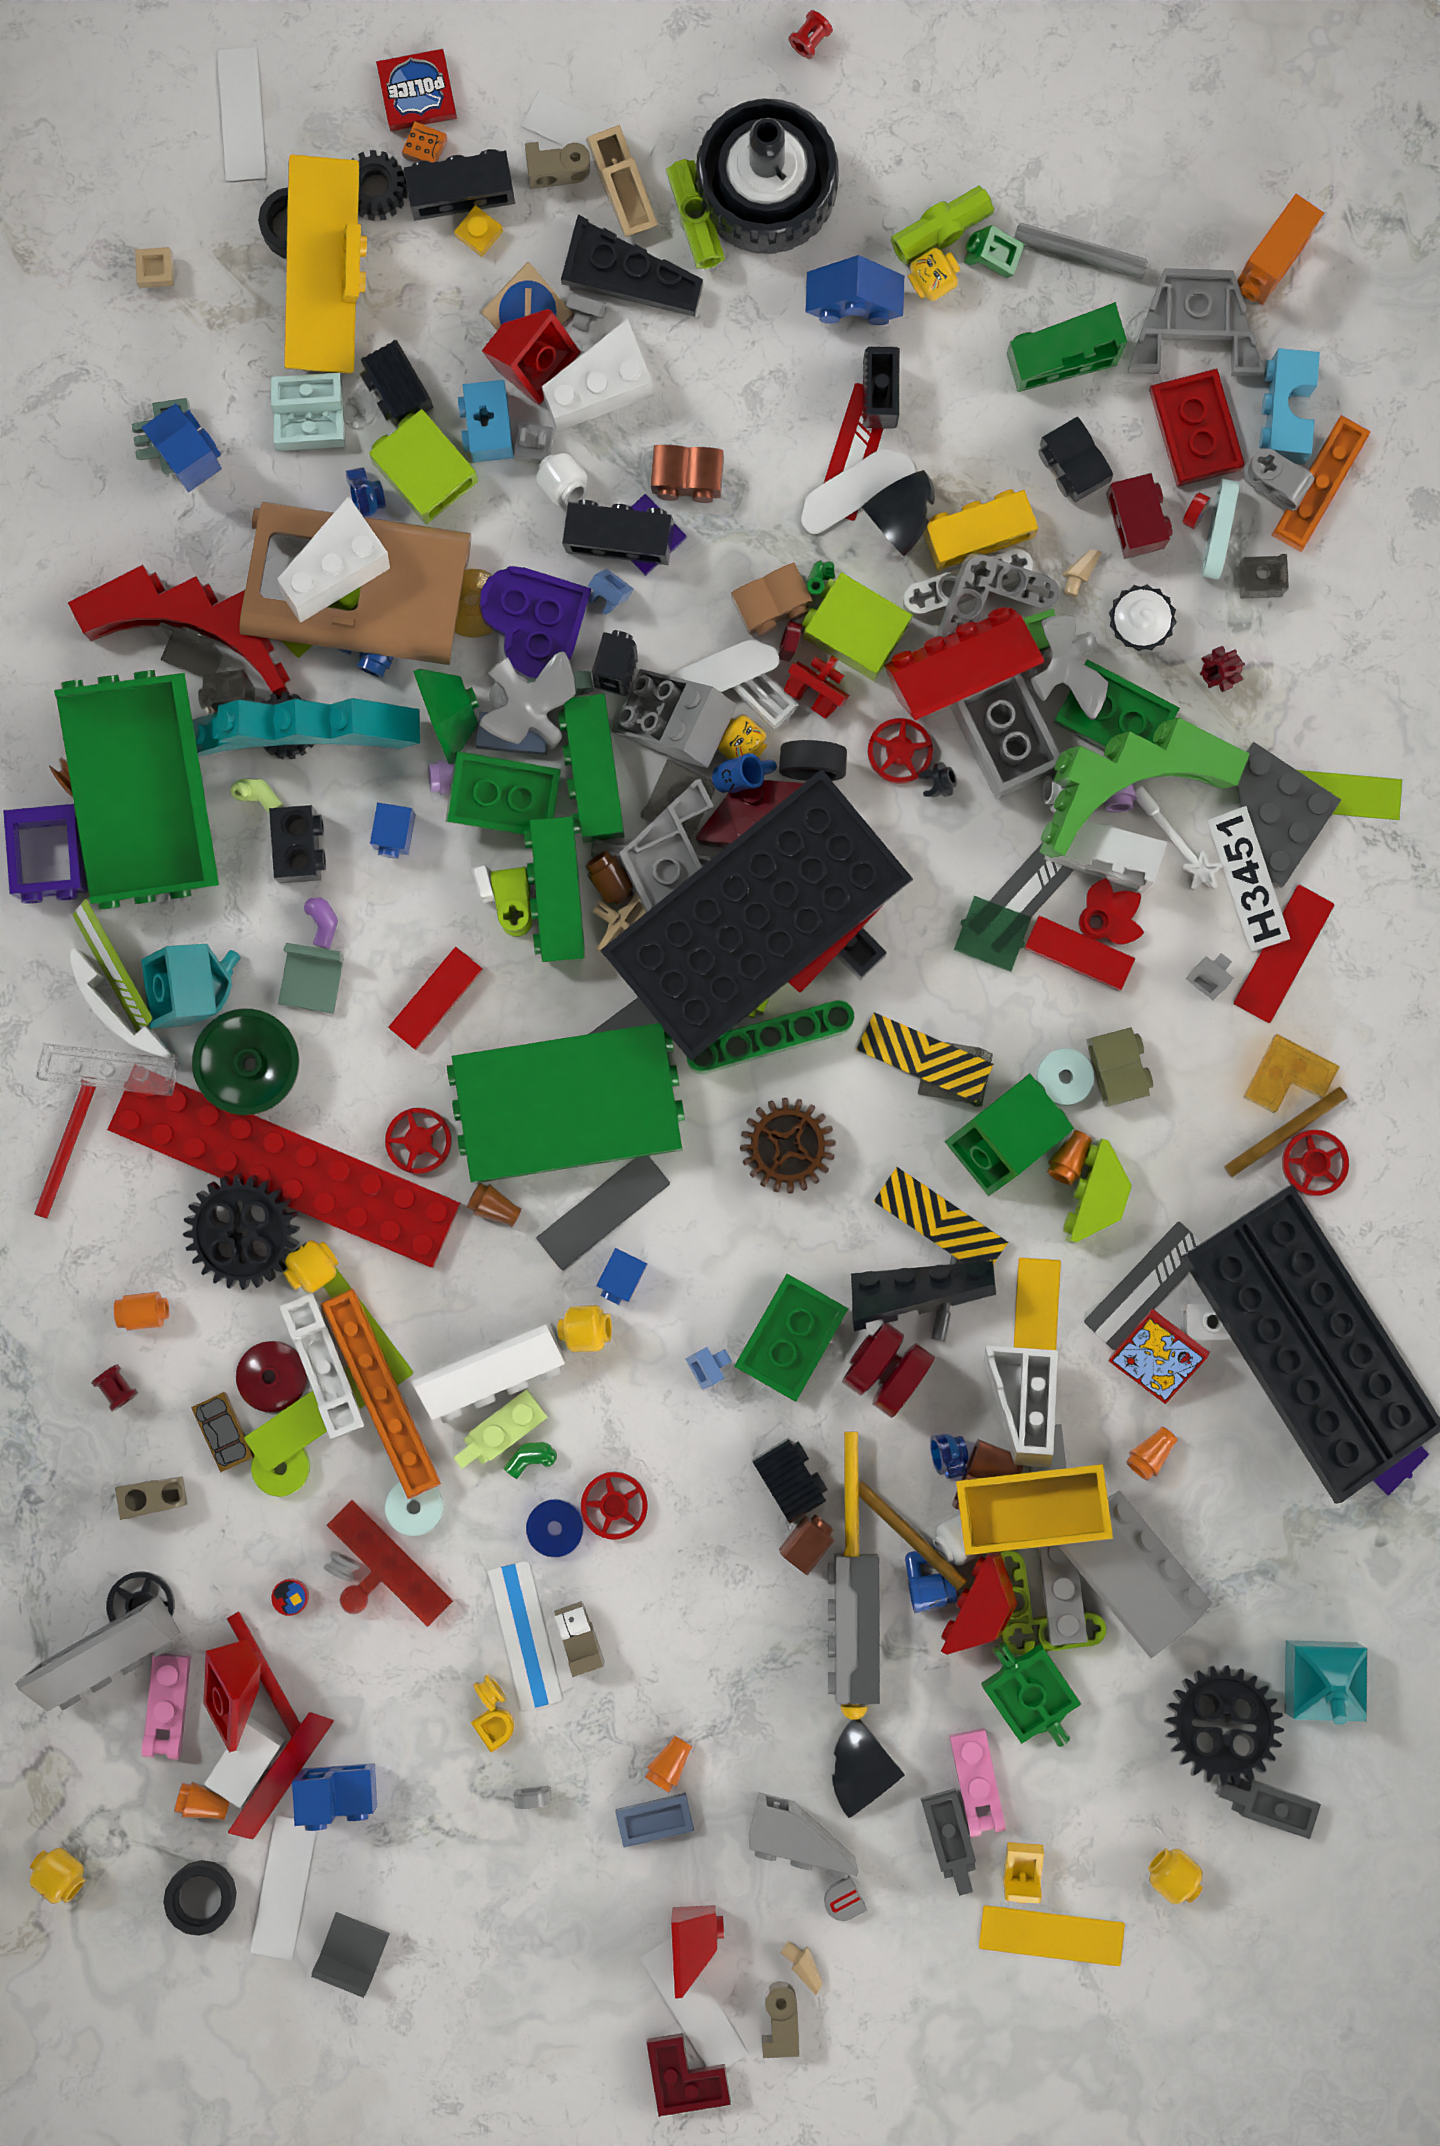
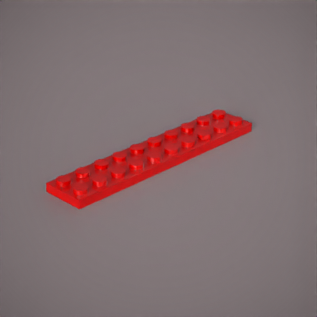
M137 1065L134 1067L107 1129L219 1178L227 1175L232 1183L234 1176L238 1173H242L245 1183L253 1174L257 1175V1185L259 1186L268 1179L270 1180L269 1191L271 1193L279 1188L282 1189L278 1198L281 1202L291 1199L292 1202L288 1207L431 1268H434L461 1205L456 1200L258 1116L237 1115L221 1110L209 1102L201 1092Z

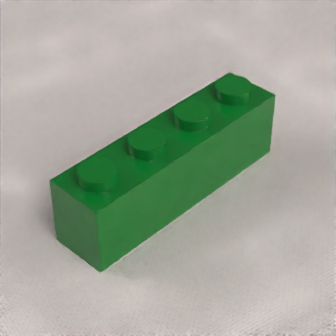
M605 694L571 698L564 704V710H558L560 731H567L569 744L562 745L565 766L572 765L573 778L567 779L570 800H577L578 813H572L575 834H581L583 843L593 842L596 839L624 838Z
M574 817L530 820V827L524 828L526 849L532 848L533 863H527L529 884H535L536 898H530L532 920L538 919L539 933L533 934L535 955L541 954L542 962L585 959Z

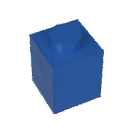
M377 802L370 845L373 849L378 850L379 856L398 859L399 854L409 855L416 816L412 808Z
M615 1248L596 1285L603 1289L600 1296L617 1305L620 1304L622 1299L629 1302L648 1263Z

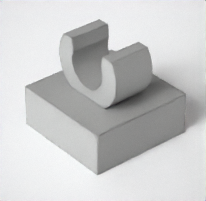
M569 293L566 307L577 310L572 327L588 331L592 315L604 317L607 303Z
M519 422L514 460L540 464L545 457L551 454L554 435L553 427Z
M1222 953L1213 961L1205 956L1192 969L1186 980L1211 1000H1214L1234 979V977L1226 972L1232 961Z

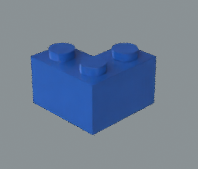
M860 255L808 271L805 312L818 317L819 321L828 324L837 323L840 321V318L853 315L867 319L872 325H886L889 323V320L903 316L905 275Z
M175 403L141 428L189 493L222 470L217 460L221 453L204 428L197 431L201 426L190 410L182 412Z
M375 1763L303 1768L292 1781L294 1826H305V1831H319L326 1829L327 1824H331L336 1816H346L347 1821L368 1819V1814H373L377 1808Z

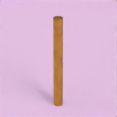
M1341 1087L1336 1088L1226 1164L1224 1169L1231 1178L1346 1100L1348 1098L1347 1094Z
M864 1481L859 1483V1497L959 1591L968 1580Z

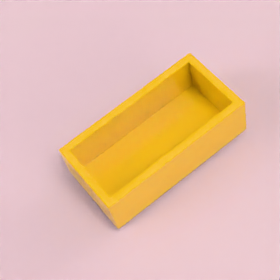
M1103 1464L956 1481L965 1555L1113 1539Z

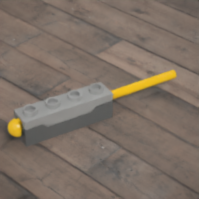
M844 1431L845 1550L843 1554H834V1563H828V1585H834V1599H828V1621H835V1635H828V1658H835V1672H828V1694H835L836 1704H841V1712L846 1718L857 1720L866 1714L868 1709L866 1704H880L878 1554H860L858 1431Z

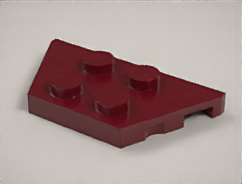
M764 780L761 786L737 793H728L699 831L696 841L699 845L727 847L804 783Z

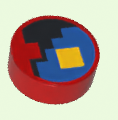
M1200 492L1197 493L1183 517V524L1195 529L1203 518L1211 498Z
M294 1578L281 1581L272 1591V1605L282 1615L293 1616L298 1614L306 1607L309 1601V1592L306 1585Z

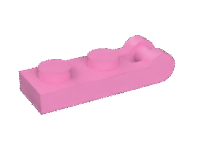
M161 1654L157 1657H154V1655L152 1657L145 1734L142 1742L143 1757H154L155 1754L167 1755V1759L179 1760L181 1756L191 1656ZM159 1729L170 1730L169 1740L158 1739Z
M982 1728L949 1735L970 1838L981 1836V1832L994 1829L995 1833L1006 1831L986 1730ZM989 1805L991 1815L977 1817L975 1807Z

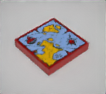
M1151 1309L1111 1354L1108 1361L1166 1404L1204 1363L1210 1352L1154 1309Z

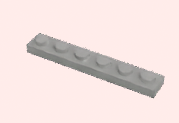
M1056 1424L1054 1429V1452L1051 1468L1029 1466V1472L1067 1468L1061 1424ZM1058 1545L1038 1547L1050 1645L1087 1642L1078 1569Z

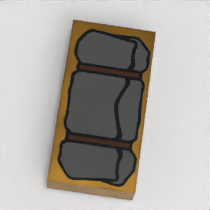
M226 1392L191 1407L220 1473L254 1457V1453L244 1440L246 1435Z

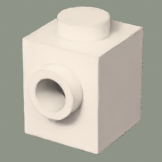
M1181 1304V1331L1193 1340H1231V1337L1210 1304Z

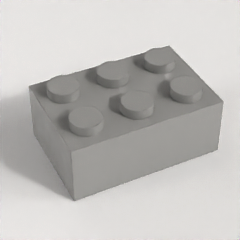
M1021 673L951 704L950 707L996 800L1056 771L1055 764L1060 753Z

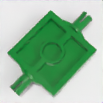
M1005 1642L999 1643L1005 1656L997 1645L993 1648V1653L1003 1666L997 1673L981 1682L984 1691L1021 1744L1036 1734L1048 1731L1058 1747L1064 1746L1058 1733L1066 1744L1070 1741V1736L1060 1723L1068 1713L1082 1705L1042 1644L1015 1658Z

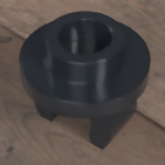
M943 762L934 764L933 771L925 770L919 774V779L932 778L934 781L932 789L923 792L925 797H937L940 794L944 797L951 796L954 787L957 785L953 769L947 767Z

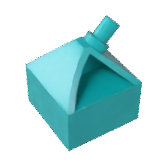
M208 944L165 946L141 959L147 1008L153 1018L150 1022V1029L191 1026L216 1015L222 1009L230 994L232 987L231 977L234 974L233 968L241 959L240 955L234 950H229L225 957L219 961Z
M1286 1640L1285 1713L1295 1720L1333 1721L1337 1725H1343L1348 1721L1367 1722L1368 1648L1357 1642Z

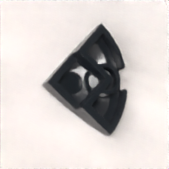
M925 470L918 471L890 484L861 506L903 556L918 542L929 523V520L926 518L928 510L926 503L928 501L931 505L934 504V486Z
M861 1719L850 1720L835 1745L833 1752L836 1756L835 1774H832L835 1795L848 1818H851L905 1776L901 1768L881 1746L878 1739Z

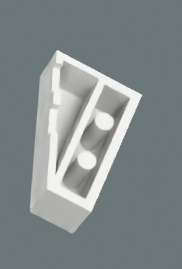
M1087 819L1078 830L1065 856L1050 858L1045 855L1044 859L1101 879L1107 878L1109 882L1144 893L1155 882L1168 842L1121 830L1110 824H1098Z
M985 1346L984 1362L1014 1465L1051 1468L1054 1452L1058 1351Z

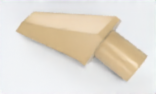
M1088 550L1063 572L1062 576L1067 578L1064 590L1066 596H1078L1080 584L1088 582V578L1102 553L1101 551Z
M787 1941L780 1953L793 1962L791 1970L817 1995L823 1981L810 1949L806 1947L804 1950H800Z

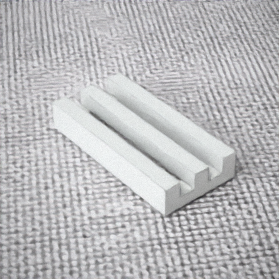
M767 673L758 676V678L787 705L784 710L752 679L744 683L777 715L775 719L740 685L730 688L774 732L782 722H785L799 708V704L789 694L784 692V689Z

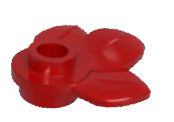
M1107 878L1099 880L1090 887L1086 894L1087 908L1081 912L1078 920L1080 931L1083 935L1094 940L1107 938L1117 945L1128 944L1139 939L1144 934V931L1140 925L1131 919L1138 910L1141 894L1127 890L1113 893L1112 886ZM1098 917L1102 922L1101 928L1095 929L1091 927L1090 918Z

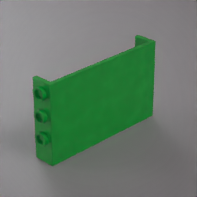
M155 670L133 673L134 679L120 681L119 675L97 677L98 684L84 686L82 679L61 682L62 689L54 690L90 895L89 900L90 904L98 903L99 910L120 907V900L134 898L135 904L155 902V895L170 893V899L192 896L191 889L219 885L185 673L156 676Z
M660 1023L451 1056L453 1064L447 1065L448 1080L450 1086L456 1085L458 1096L457 1100H452L455 1121L461 1120L463 1130L462 1135H457L460 1156H467L470 1182L476 1184L479 1182L683 1151L678 1122L685 1121L682 1100L675 1101L673 1087L680 1085L677 1066H669L667 1052L674 1051L670 1035L664 1031Z

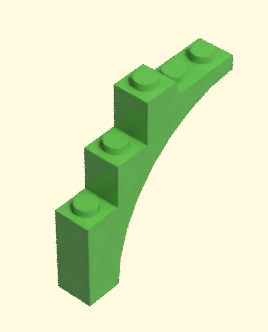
M1175 718L1160 724L1153 736L1154 743L1132 732L1115 735L1105 748L1104 756L1106 758L1081 745L1066 749L1057 759L1055 764L1057 773L1053 781L1065 787V789L1058 794L1055 800L1054 808L1056 812L1052 821L1045 826L1042 832L1041 841L1043 844L1039 852L1050 858L1065 856L1078 830L1094 810L1113 794L1137 781L1151 777L1174 776L1198 780L1219 789L1237 786L1250 754L1181 718Z

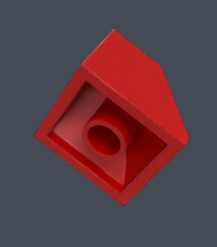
M549 309L503 323L482 349V352L496 371L537 405H540L544 400L542 386L570 365L581 353L553 311Z
M247 1639L207 1650L205 1657L203 1704L229 1753L237 1750L259 1691L260 1674L264 1672L260 1653H254Z
M716 1905L672 1907L671 1929L675 1999L684 1997L716 1953L717 1939L724 1938L723 1916H716Z

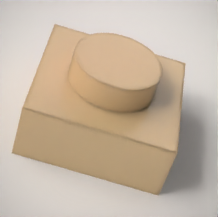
M170 247L135 249L136 279L139 288L174 286L173 257Z

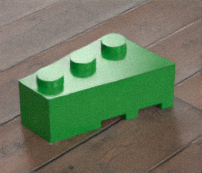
M1116 302L1037 332H1026L1013 338V341H1010L1006 353L1017 392L1115 367L1124 351L1127 339Z

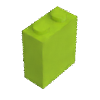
M421 409L416 414L410 413L405 416L398 424L399 428L391 435H383L377 439L371 447L372 450L369 452V456L373 465L422 522L427 525L479 481L473 467Z
M841 572L836 581L830 578L820 594V597L824 600L819 608L816 610L812 607L802 623V626L806 628L803 639L827 654L835 656L842 663L875 682L884 664H886L911 624L913 615Z

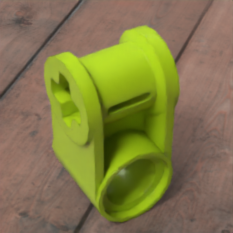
M526 866L491 871L492 891L500 925L508 935L513 937L526 935L533 923L530 907L531 892ZM518 911L522 918L518 919V925L513 926L508 919L513 917V912Z

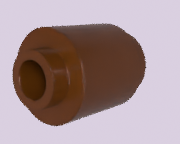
M608 850L596 855L585 865V868L588 870L587 877L606 903L614 902L618 905L633 894L631 891L633 885L625 868L617 856H612Z

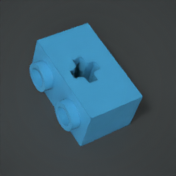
M495 380L463 384L464 396L458 397L460 418H466L468 430L461 431L464 452L470 451L473 463L514 458L505 381ZM483 417H489L488 426L481 425Z

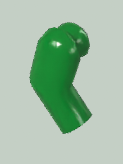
M820 560L813 564L806 580V587L810 593L820 594L824 589L823 580L835 578L834 563L831 561L822 562Z
M546 1442L525 1443L517 1450L503 1469L512 1477L518 1479L529 1464H543L544 1467L552 1466L557 1459V1453Z

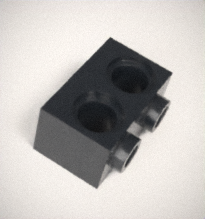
M312 805L269 808L274 879L279 884L321 880V870H326L324 849H319L318 836L324 835L322 815H317V811ZM303 819L306 821V828L301 834H290L289 828L294 820ZM301 853L307 854L308 864L303 869H293V858Z

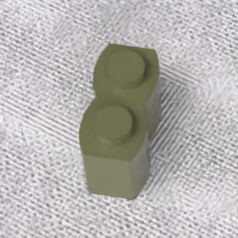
M1132 1027L1087 1039L1088 1051L1096 1073L1097 1084L1104 1107L1150 1096L1149 1088H1153V1079L1149 1068H1143L1140 1054L1144 1053V1046L1139 1033L1134 1034Z

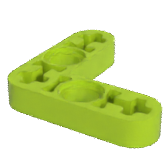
M1014 1550L998 1552L1002 1555L1004 1562L1006 1556H1010L1013 1562H1018V1567L1012 1569V1575L1015 1582L1021 1579V1586L1012 1585L1014 1592L1022 1595L1023 1605L1018 1611L1013 1612L1001 1635L1002 1642L1007 1644V1647L1013 1654L1024 1655L1036 1647L1034 1646L1035 1640L1033 1638L1022 1640L1021 1647H1017L1013 1641H1009V1636L1014 1635V1629L1020 1628L1023 1634L1034 1633L1031 1628L1032 1625H1038L1037 1636L1046 1652L1094 1646L1104 1639L1107 1629L1105 1621L1094 1612L1084 1611L1085 1625L1087 1619H1091L1093 1624L1099 1625V1629L1093 1631V1637L1088 1638L1087 1636V1642L1050 1645V1642L1046 1641L1044 1637V1630L1048 1626L1047 1617L1033 1618L1026 1565L1023 1557Z

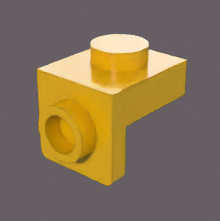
M1007 1842L1003 1870V1887L1006 1901L1023 1904L1041 1903L1040 1883L1044 1861L1043 1845Z

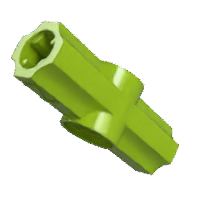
M683 159L667 167L666 174L680 215V224L686 234L696 269L701 268L705 270L716 267L725 260V256L715 225L709 219L710 211L707 213L705 210L704 215L698 219L687 216L692 210L702 212L700 201L702 202L703 199L699 197L696 189L695 161Z
M978 185L949 203L942 201L933 205L924 212L920 220L891 236L890 242L896 256L907 265L933 248L944 249L960 239L965 230L993 215L995 209L987 191Z

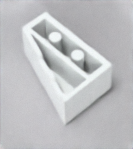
M628 318L542 386L544 400L557 432L653 396V383Z
M348 496L278 577L277 581L281 595L301 623L390 569L388 552Z

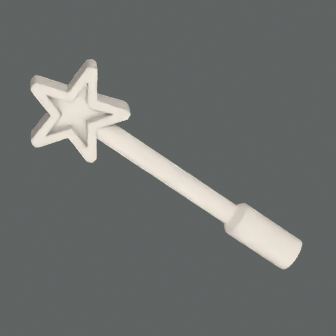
M1143 786L1135 791L1136 801L1148 816H1152L1190 862V864H1185L1182 867L1183 870L1193 876L1190 889L1194 890L1202 882L1212 889L1217 888L1218 885L1213 874L1222 868L1223 864L1209 863L1204 851L1200 852L1197 858L1162 815L1159 805Z

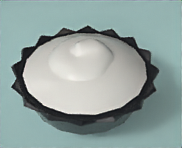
M1148 584L1141 587L1133 585L1129 590H1122L1120 596L1113 600V608L1109 611L1111 618L1110 627L1115 633V638L1121 640L1125 647H1133L1137 651L1144 649L1153 650L1156 646L1164 645L1166 639L1173 635V627L1177 623L1174 617L1176 608L1171 605L1170 597L1163 595L1160 588L1153 589Z

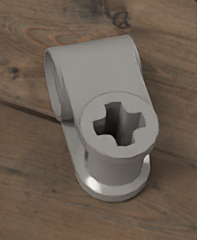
M1272 449L1257 451L1243 468V477L1249 486L1265 494L1279 506L1292 511L1297 510L1315 479L1310 471L1294 464ZM1261 464L1266 466L1264 469V473H1261L1259 471L1261 468Z

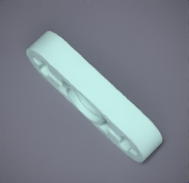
M1223 478L1220 481L1201 568V576L1219 580L1239 493L1240 482Z

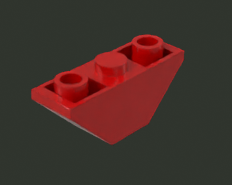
M992 1552L986 1558L981 1556L972 1571V1575L976 1579L971 1589H964L957 1602L956 1607L961 1610L955 1621L950 1620L941 1635V1639L945 1641L941 1649L942 1653L948 1655L995 1641L1003 1634L1015 1610L1017 1600L1000 1553Z

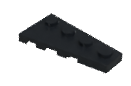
M578 214L561 277V284L695 317L703 288V279L665 259L660 260L647 253L646 249L618 238L617 234L606 228L601 229L589 223L588 219Z
M993 1260L851 1273L854 1332L867 1329L866 1323L882 1319L883 1324L898 1321L899 1314L915 1310L918 1311L919 1315L932 1312L933 1308L941 1303L947 1302L951 1306L996 1295Z

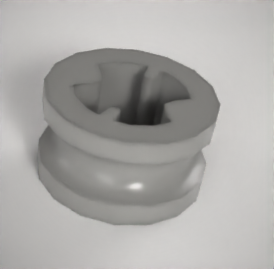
M332 1551L330 1554L332 1561L326 1563L324 1569L340 1579L353 1582L355 1578L353 1571L359 1570L361 1565L346 1555Z

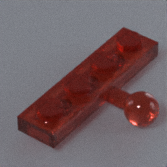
M353 1499L326 1525L372 1571L359 1585L348 1586L341 1592L339 1601L345 1612L349 1614L362 1612L368 1604V1595L381 1582L427 1627L454 1601Z

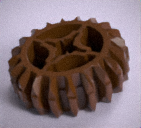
M782 1098V1109L777 1110L773 1100L768 1102V1108L771 1113L766 1115L762 1108L758 1107L756 1109V1114L761 1118L759 1123L752 1118L747 1119L746 1123L754 1128L753 1133L742 1131L741 1137L751 1140V1144L741 1145L740 1151H751L752 1156L745 1158L742 1162L744 1166L752 1163L756 1164L757 1167L749 1174L752 1178L756 1177L760 1172L765 1175L760 1182L762 1187H765L769 1179L776 1181L773 1186L774 1192H779L781 1183H787V1193L792 1194L794 1192V1182H799L801 1190L805 1191L808 1189L805 1178L809 1177L813 1183L817 1184L820 1179L814 1171L818 1169L825 1174L829 1171V1168L822 1164L821 1161L822 1159L831 1161L834 1159V1154L824 1151L825 1147L835 1146L836 1141L833 1139L824 1140V1135L831 1133L833 1128L832 1126L820 1128L818 1124L823 1122L826 1116L822 1113L814 1120L810 1116L815 1110L813 1104L808 1106L805 1113L800 1111L802 1106L801 1099H797L794 1109L788 1108V1098ZM781 1117L798 1119L793 1128L786 1133H780L766 1126L771 1121ZM807 1125L812 1129L816 1137V1156L808 1153L800 1143L801 1134ZM798 1130L794 1138L796 1140L794 1145L798 1146L797 1151L804 1156L797 1152L789 1151L786 1155H783L780 1161H777L781 1154L779 1149L782 1146H778V1140L772 1136L786 1141L789 1136L792 1137L793 1133ZM759 1135L765 1137L775 1148V1156L768 1167L759 1155ZM788 1159H797L809 1165L806 1170L798 1174L783 1175L777 1173L781 1165Z

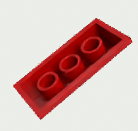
M1002 607L991 611L988 614V618L977 623L967 622L956 628V632L944 638L937 636L927 640L924 643V647L913 652L903 651L892 657L891 662L884 664L898 702L916 721L1042 664L1044 659L1021 615L1012 607Z

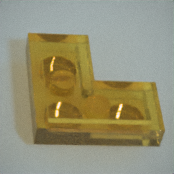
M1275 1034L1243 1098L1272 1113L1278 1111L1291 1083L1319 1098H1324L1340 1066L1279 1034Z

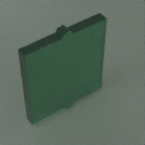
M974 896L966 918L960 921L962 928L954 951L1011 972L1019 950L1025 946L1023 939L1032 917Z

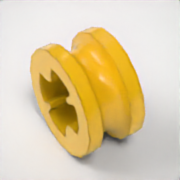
M488 1673L484 1676L485 1680L482 1683L476 1682L473 1684V1687L485 1706L492 1711L496 1708L495 1704L498 1701L503 1703L507 1699L501 1687Z

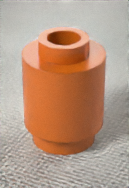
M158 1291L124 1295L122 1299L115 1300L114 1302L116 1326L118 1328H125L127 1331L162 1327L164 1319H169L167 1298H162Z

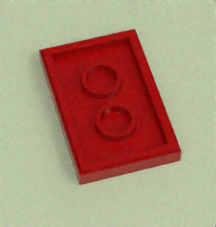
M1217 368L1150 386L1149 392L1177 487L1243 470L1245 465Z

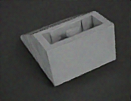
M640 669L611 732L683 762L708 768L737 704L713 686Z
M758 1793L748 1834L749 1850L755 1851L756 1857L768 1861H776L777 1857L789 1859L792 1866L804 1870H811L812 1865L827 1869L826 1874L840 1879H847L848 1874L858 1875L855 1856L797 1803L792 1800Z

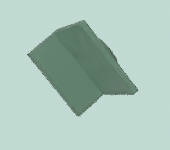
M286 943L283 951L287 953L278 1004L334 1014L344 955L340 951Z

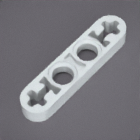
M1012 549L992 556L1010 564L1012 559H1016L1018 563L1024 562L1023 568L1032 571L1033 561L1030 554L1025 550ZM980 561L979 565H972L970 571L975 574L978 570L986 568L982 567V561ZM960 568L909 586L905 591L902 602L904 610L915 618H922L945 610L950 598L943 594L941 587L946 581H956ZM1009 571L1003 576L1005 580L1001 581L1002 587L1005 589L1019 583V576L1015 571ZM975 579L972 584L965 581L963 586L970 587L977 592H980L981 587L975 585ZM935 586L936 598L940 603L935 604V597L925 600L924 608H919L917 604L911 605L910 602L913 600L914 593H918L920 597H926L931 595L932 589L930 587ZM964 594L959 598L957 605L974 600L975 598L972 594Z

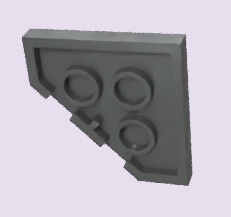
M1253 742L1246 751L1250 755L1236 786L1240 802L1239 808L1247 806L1271 882L1282 888L1341 802V799Z

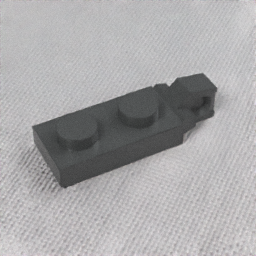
M1241 1778L1240 1785L1234 1786L1233 1783L1226 1781L1225 1786L1217 1785L1215 1794H1218L1220 1798L1232 1801L1231 1809L1238 1812L1242 1817L1308 1839L1311 1838L1321 1806L1317 1801L1255 1780L1248 1781L1244 1778Z
M956 1789L920 1798L940 1870L943 1872L944 1878L954 1877L959 1896L973 1892L968 1872L976 1870V1859Z

